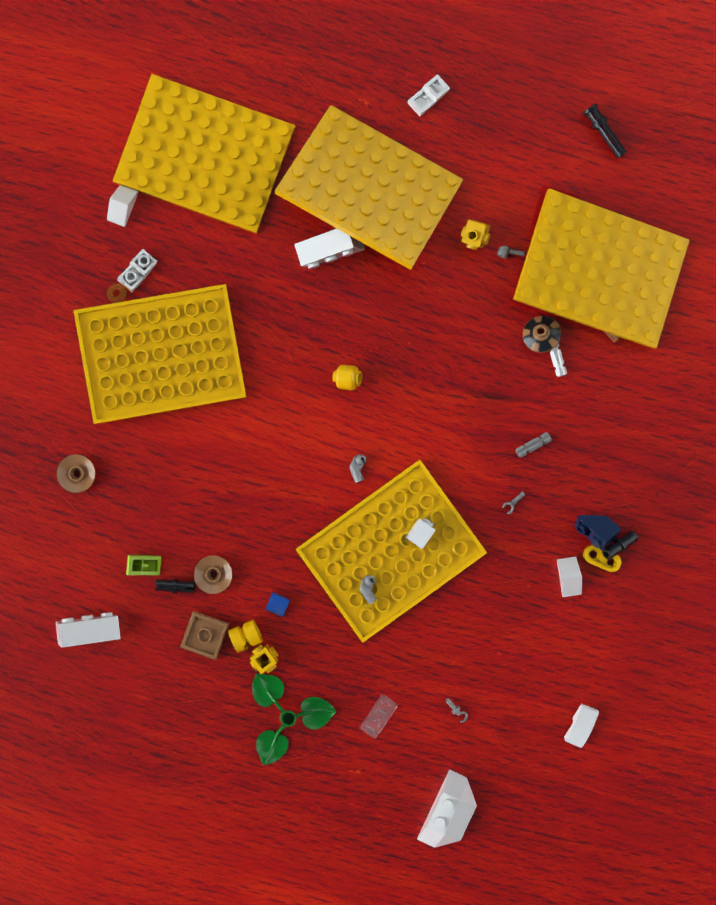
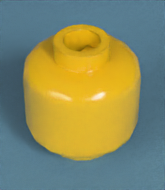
M340 365L337 371L334 370L333 382H336V386L339 389L355 390L357 386L361 385L362 372L354 365Z

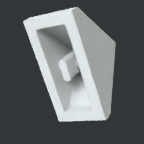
M120 184L110 197L107 221L125 227L139 192Z
M576 556L557 559L562 597L581 595L582 575Z

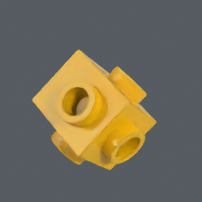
M468 219L467 225L463 227L461 237H463L461 242L466 243V247L470 249L484 248V245H487L490 239L489 230L491 225Z
M259 645L252 650L253 655L250 657V664L255 671H259L260 674L265 671L269 673L277 667L275 664L278 662L277 656L279 655L273 646L265 645L263 647ZM263 654L267 655V661L262 660L261 656Z

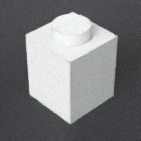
M418 518L406 538L423 549L435 532V529L432 528L434 524L426 518L423 520Z

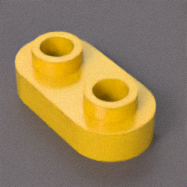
M589 545L584 549L583 557L592 565L609 572H615L621 566L619 555L612 558V565H608V559H605L602 550L593 545ZM591 551L596 552V556L594 558L590 557Z

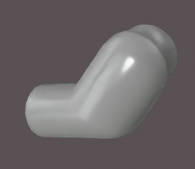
M362 454L356 455L349 466L355 483L364 480L360 470L366 463V457Z
M366 575L362 579L360 592L369 604L377 600L372 592L373 584L375 583V578L372 575Z

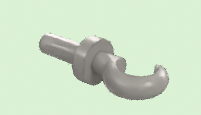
M449 698L446 699L445 702L452 708L451 712L458 716L465 714V719L460 720V722H466L468 714L465 711H460L459 705L455 706Z

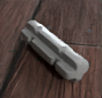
M545 432L540 437L525 443L524 446L521 445L515 449L517 455L523 457L528 452L531 453L543 446V444L551 442V436L548 432Z

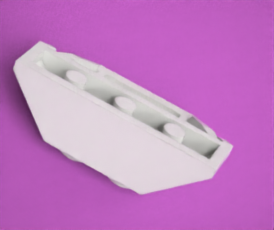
M449 769L417 840L434 848L461 841L477 807L467 777Z

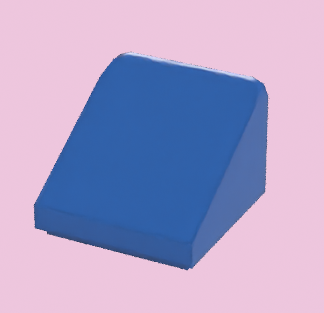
M272 592L266 610L283 617L290 599Z

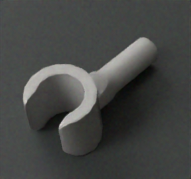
M508 246L500 247L497 252V256L505 259L508 253L520 256L525 255V251L513 250Z
M522 491L510 502L506 501L503 503L502 508L505 505L512 507L507 514L512 513L514 505L525 496V493Z

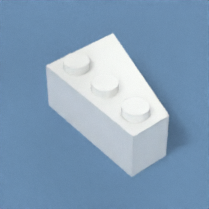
M334 229L294 244L301 266L308 267V269L319 267L320 263H330L337 260V258L346 257L365 250L362 242L339 229Z
M112 612L101 613L99 617L84 615L81 616V619L70 617L63 618L62 621H55L57 641L61 648L120 639L118 616L113 615Z

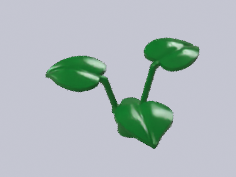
M257 673L252 683L253 697L262 707H269L274 702L281 711L279 719L282 723V726L276 733L272 730H266L258 736L256 749L263 765L274 763L286 753L288 739L279 734L286 727L293 726L296 718L303 716L302 722L306 727L313 730L320 729L336 713L334 707L324 699L309 697L301 703L302 712L294 714L291 710H284L277 702V699L281 698L284 693L282 681L273 675Z

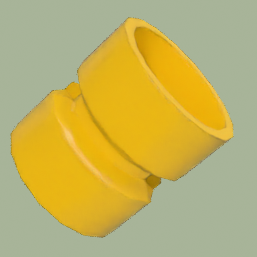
M254 620L244 623L242 628L237 626L228 630L229 637L237 653L247 650L249 645L256 646L263 642L259 628Z

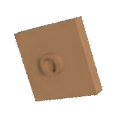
M193 611L180 648L217 660L230 623Z

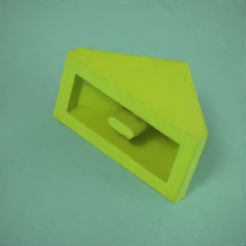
M128 555L126 575H160L162 556Z

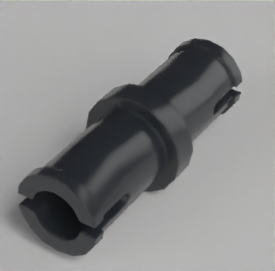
M630 530L621 538H616L610 546L602 550L605 559L611 560L617 554L625 552L628 546L638 540L637 534Z
M176 578L173 580L156 579L155 586L157 587H155V591H169L173 594L178 592L194 594L195 581H179Z

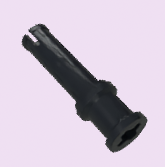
M595 103L582 114L587 116L592 123V128L598 130L618 159L627 151L607 124V117L601 114L597 108L598 104Z

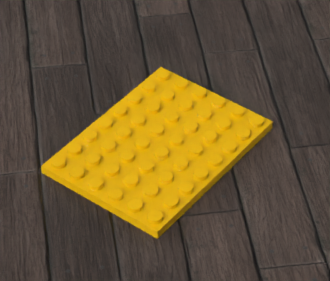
M151 74L113 182L257 234L294 133L295 125Z
M330 105L275 189V194L411 270L464 179Z
M548 189L513 300L655 349L661 336L689 239Z
M226 284L73 310L94 424L246 398Z
M421 460L415 462L295 549L362 643L487 554ZM418 518L421 520L426 518L434 524L432 528L435 529V532L423 549L406 538ZM366 575H372L375 578L372 592L377 600L371 604L367 602L360 592L362 579Z

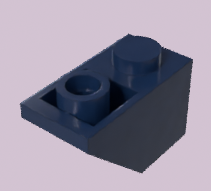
M579 515L574 524L576 530L580 534L585 535L591 544L600 550L607 548L621 531V528L608 516Z

